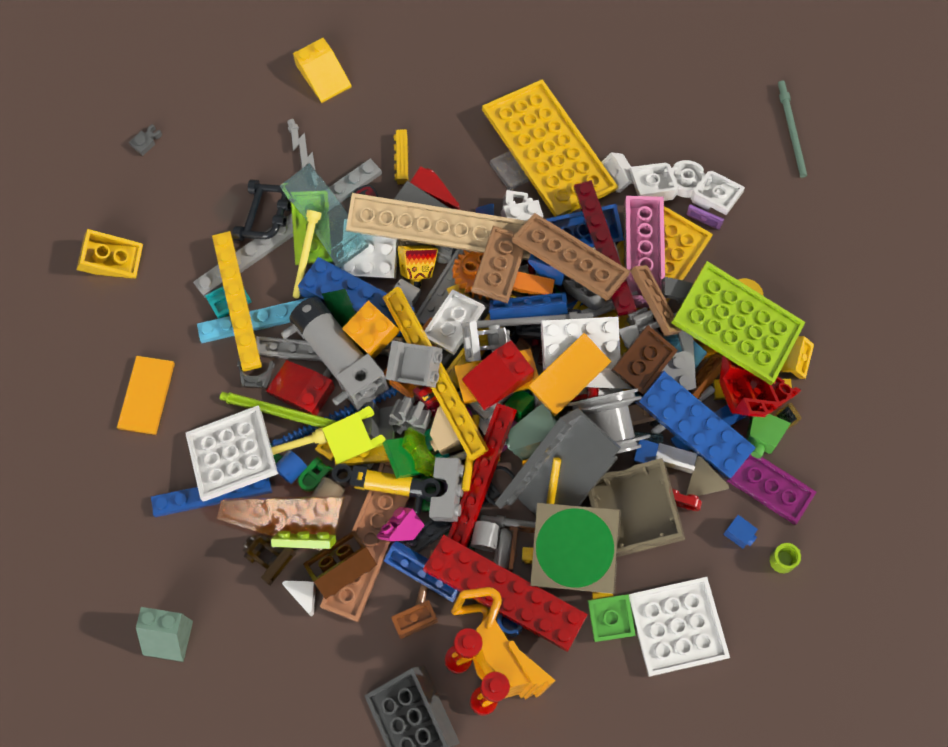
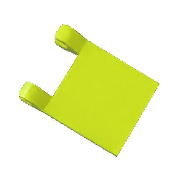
M370 406L322 428L337 464L382 446L386 440L383 435H379L372 440L369 438L362 420L374 415V411Z

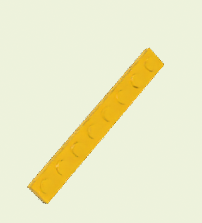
M228 231L212 235L242 370L246 372L261 368V359L232 234Z

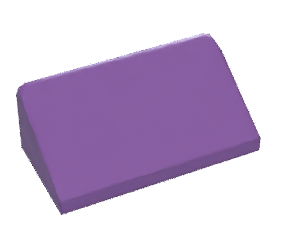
M692 204L689 205L686 213L688 217L720 230L724 222V218Z

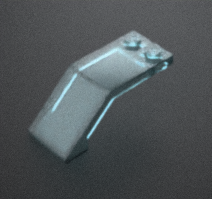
M310 163L280 185L288 200L295 205L306 220L307 209L322 213L321 219L316 223L314 231L338 268L369 247L361 233L346 231L347 211Z

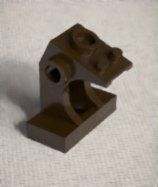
M263 534L260 536L250 535L243 544L245 547L243 549L245 552L244 557L251 563L256 561L266 569L261 578L271 586L296 553L290 547H285L279 553L269 545L271 541ZM265 549L274 554L267 564L259 558Z

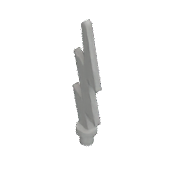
M290 119L287 123L289 125L288 130L291 133L293 151L299 146L302 170L308 165L313 185L317 187L313 152L307 156L305 133L299 138V126L295 124L294 119Z

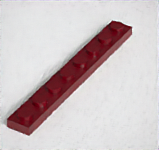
M592 180L575 184L574 191L594 249L621 265ZM625 279L611 296L617 316L636 312L637 309L628 282Z

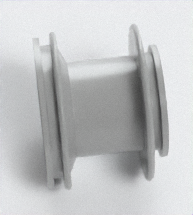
M638 388L567 404L568 407L572 406L573 410L577 408L581 410L621 447L617 453L641 448V444L638 445L636 441L650 438L649 434L635 437L628 406L635 400L642 398L641 396L635 397L634 392H638Z

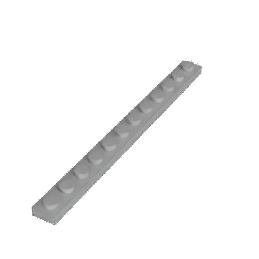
M371 158L326 189L328 191L329 211L349 198L356 189L369 184L382 174L381 169ZM292 213L286 217V226L280 227L274 237L270 239H254L236 252L240 273L293 237ZM219 264L193 282L204 298H206L205 295L223 286Z

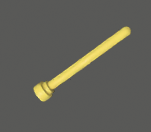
M308 209L306 212L308 226L293 291V298L295 299L300 297L298 285L304 278L315 225L322 215L321 212Z
M319 428L310 436L271 447L273 455L310 443L324 444L328 441L323 429Z

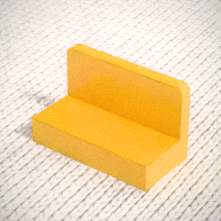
M798 336L780 373L791 372L798 379H806L814 344L805 336Z

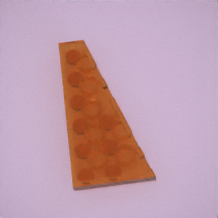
M345 496L224 498L221 500L217 519L273 537L279 531H290V533L294 534L301 531H308L310 534L328 532L329 535H336ZM311 548V549H315V550H318V551H323V550H324V549H320V548Z

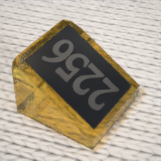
M791 402L775 415L790 423L788 429L797 425L802 419Z

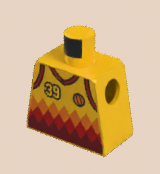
M432 245L398 246L401 276L410 279V284L420 289L422 279L431 278L433 275L438 249Z

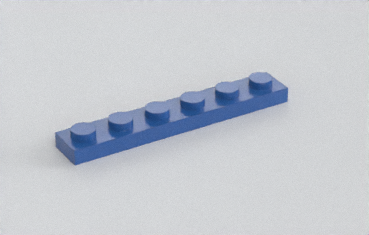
M270 477L204 502L200 499L198 487L151 497L153 516L160 517L272 493Z

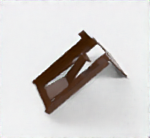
M510 526V530H514V532L510 531L513 536L509 563L510 572L513 573V567L517 558L518 531L535 533V528Z

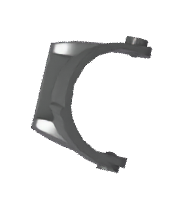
M239 360L237 367H239L242 387L266 388L270 381L272 370L275 369V363L270 361L267 371L263 374L249 376L243 372Z

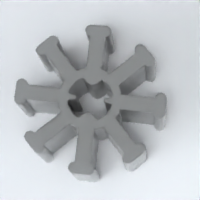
M647 307L628 314L627 322L630 326L636 324L639 334L649 325L662 336L657 329L660 327L657 321H653V313L651 310L648 311Z
M405 397L404 402L398 399L390 413L389 424L391 426L398 425L396 432L399 434L407 430L409 437L416 436L417 433L423 436L431 420V410H423L425 404L421 401L414 406L411 401L412 398Z

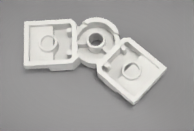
M690 160L678 161L672 168L668 163L630 168V174L638 196L664 197V201L673 200L676 195L686 198L691 197L693 204L707 211L713 208L725 215L728 214L745 189L740 184L714 171H708L705 174L700 164Z

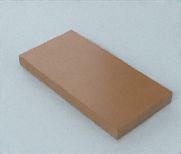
M493 225L471 292L508 304L525 249L512 242V238L516 234L515 232Z

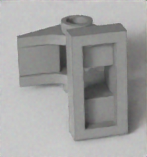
M476 321L461 323L466 362L480 361L481 350L491 349L492 353L510 341V331L506 330V328H500V325L488 326L489 330L478 331ZM479 335H488L489 346H480Z

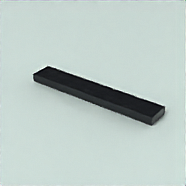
M491 482L487 493L490 498L495 500L500 497V493ZM486 497L484 499L481 509L490 503L489 501H487ZM430 519L424 523L425 526L414 540L398 542L419 553L448 533L453 522Z

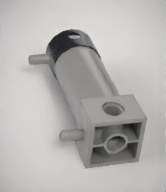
M319 297L308 298L294 308L289 317L292 326L281 332V336L286 339L297 331L335 376L342 390V393L332 399L335 405L348 398L358 411L367 402H371L389 389L383 371L369 354L364 355L349 335L342 330L341 325Z

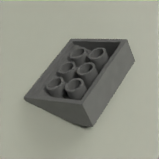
M425 665L411 668L365 695L386 747H454L460 744Z

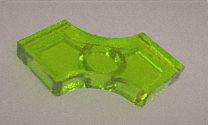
M408 428L405 430L403 448L412 455L416 471L434 478L436 457L427 448L425 435Z

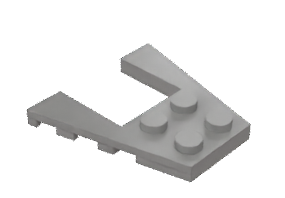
M636 324L619 329V335L627 349L639 335ZM682 330L677 334L682 351L675 353L662 371H665L686 390L696 388L693 336Z

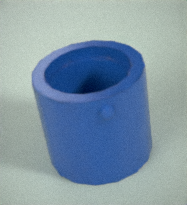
M288 450L276 463L278 474L289 484H292L307 468V465L291 450Z
M500 614L498 615L497 623L506 637L512 638L521 633L522 626Z

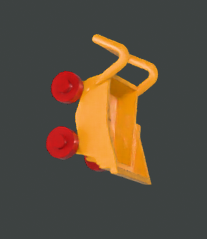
M491 587L463 590L459 593L451 613L453 615L481 612L483 619L476 630L466 628L457 633L453 642L454 646L447 651L444 659L447 669L455 674L467 671L473 660L476 673L482 681L480 687L475 689L470 697V706L476 714L482 716L491 714L497 707L498 702L504 698L519 695L521 699L524 697L525 700L532 695H535L537 698L556 681L521 652L514 641H508L495 620L502 602L501 595L496 589ZM491 596L493 598L490 609L483 604L462 606L465 599Z

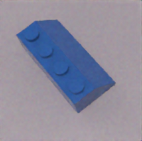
M617 205L601 207L613 243L623 241L624 237ZM582 211L546 219L588 246L594 247Z

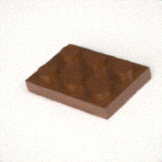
M647 325L611 371L632 389L638 388L637 393L642 396L678 350Z

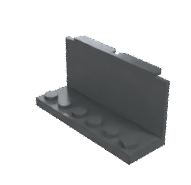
M577 408L557 421L495 504L501 509L506 505L511 506L518 498L536 516L537 503L546 504L553 458H560L561 465L554 504L579 506L588 496L590 490L596 486L618 459L616 453L621 447Z

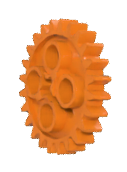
M463 250V255L458 254V259L454 261L452 277L455 278V284H460L459 290L465 288V294L471 292L484 253ZM471 292V293H472V295H471L472 298H473L475 295H478V296H479V299L481 300V298H482L483 295H480V294Z

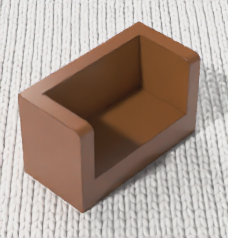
M429 600L391 617L400 639L438 623Z

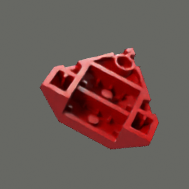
M722 356L719 384L731 413L765 418L801 392L797 387L791 388L784 383L785 380L778 376L775 382L770 385L725 356Z

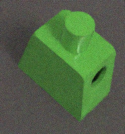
M771 414L765 418L751 416L746 440L756 447L751 455L755 458H762L764 452L771 454L790 426V423Z

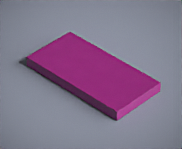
M751 454L733 477L727 480V482L794 525L798 523L817 493L763 457L755 458Z

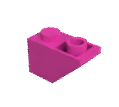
M399 507L394 511L390 520L382 526L381 531L376 537L387 541L414 540L425 525L412 508Z

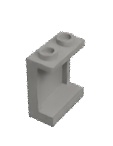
M392 340L385 379L436 388V383L439 380V365L442 361V349L434 346H423Z

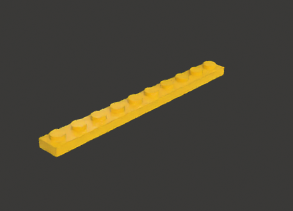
M400 287L394 288L382 297L407 343L432 346ZM440 363L438 371L439 380L436 383V388L431 387L468 458L474 461L489 449L444 366Z

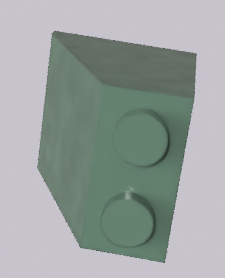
M541 403L510 429L508 439H506L508 449L521 460L529 459L560 419L559 413L554 416Z
M141 607L136 631L142 654L144 656L184 662L193 621L182 613Z

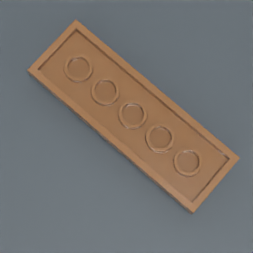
M536 213L529 218L512 238V242L607 301L630 273L625 267Z

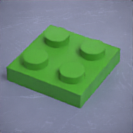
M629 594L587 600L594 642L636 636Z

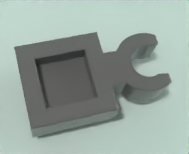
M152 124L148 127L146 133L140 131L129 141V144L143 156L155 145L153 140L159 139L162 133L160 130L153 133L156 128Z

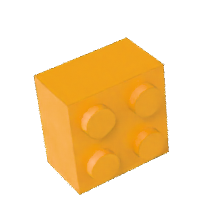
M369 300L342 328L374 359L400 332Z

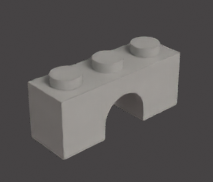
M435 458L433 477L438 482H446L448 489L441 497H431L429 517L434 521L458 522V516L461 515V504L459 502L460 497L463 496L461 483L465 465H463L459 458Z

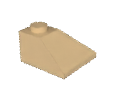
M438 407L430 431V436L433 439L429 441L435 452L439 450L441 455L463 450L464 448L442 407Z

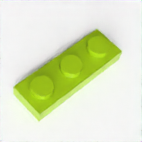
M279 531L271 539V547L331 549L336 543V535H329L328 532L310 534L308 531H301L294 534L290 533V531Z

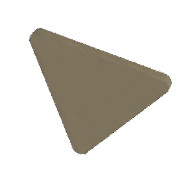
M698 456L686 496L688 494L700 496L729 489V485L701 456Z

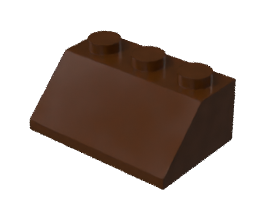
M355 530L338 540L331 549H324L303 563L323 597L327 599L330 596H334L346 585L352 584L364 573L370 572L377 563Z

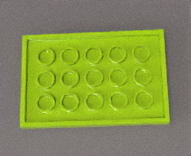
M708 261L702 267L671 322L770 385L775 382L805 324L800 318Z

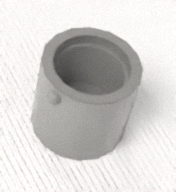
M400 279L394 288L400 287L410 306L414 307L421 294V289Z
M476 521L471 547L483 551H496L500 526L487 521Z

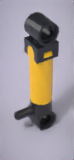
M344 463L336 465L332 470L334 481L343 488L351 486L353 490H372L414 497L413 510L417 515L421 513L423 499L431 502V497L441 496L440 484L433 478L405 477L396 479L395 474L372 471L362 466L354 465L352 471ZM346 472L348 476L345 479H339V474ZM428 487L436 488V492L433 494H428L425 491Z

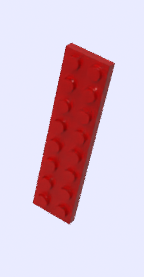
M443 535L423 568L424 572L460 592L485 587L496 589L502 599L498 611L500 615L566 652L569 651L588 615L537 586H530L531 583L445 535ZM491 596L472 598L488 608H491L493 603Z

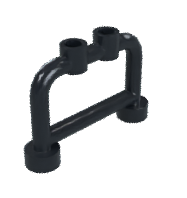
M250 179L247 188L249 194H254V198L245 226H235L233 228L232 236L235 241H243L245 238L270 239L274 237L279 228L285 227L287 224V218L283 216L284 212L291 210V201L288 200L289 193L284 186L260 184L259 180ZM263 191L281 193V199L277 202L276 215L272 218L273 225L271 230L268 232L251 231Z

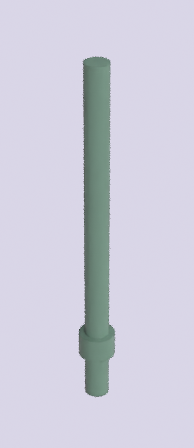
M779 81L780 103L784 107L801 178L807 176V171L790 105V93L787 92L785 81Z

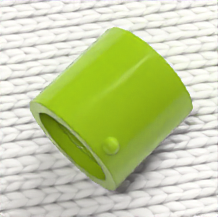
M791 543L780 544L770 555L771 567L778 573L783 574L789 573L801 561L800 549Z

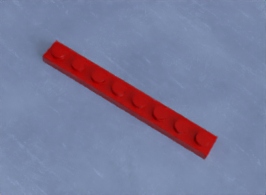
M499 403L496 404L483 439L489 450L475 461L472 469L470 490L464 491L460 502L461 515L458 516V522H453L448 534L449 538L465 547L469 543L517 412L516 409Z

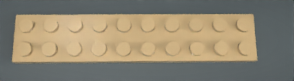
M352 193L346 231L484 253L493 225L517 233L527 221ZM525 250L522 259L528 260L531 253Z

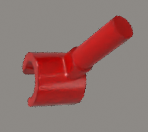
M588 387L587 394L577 395L572 401L598 397L599 388Z

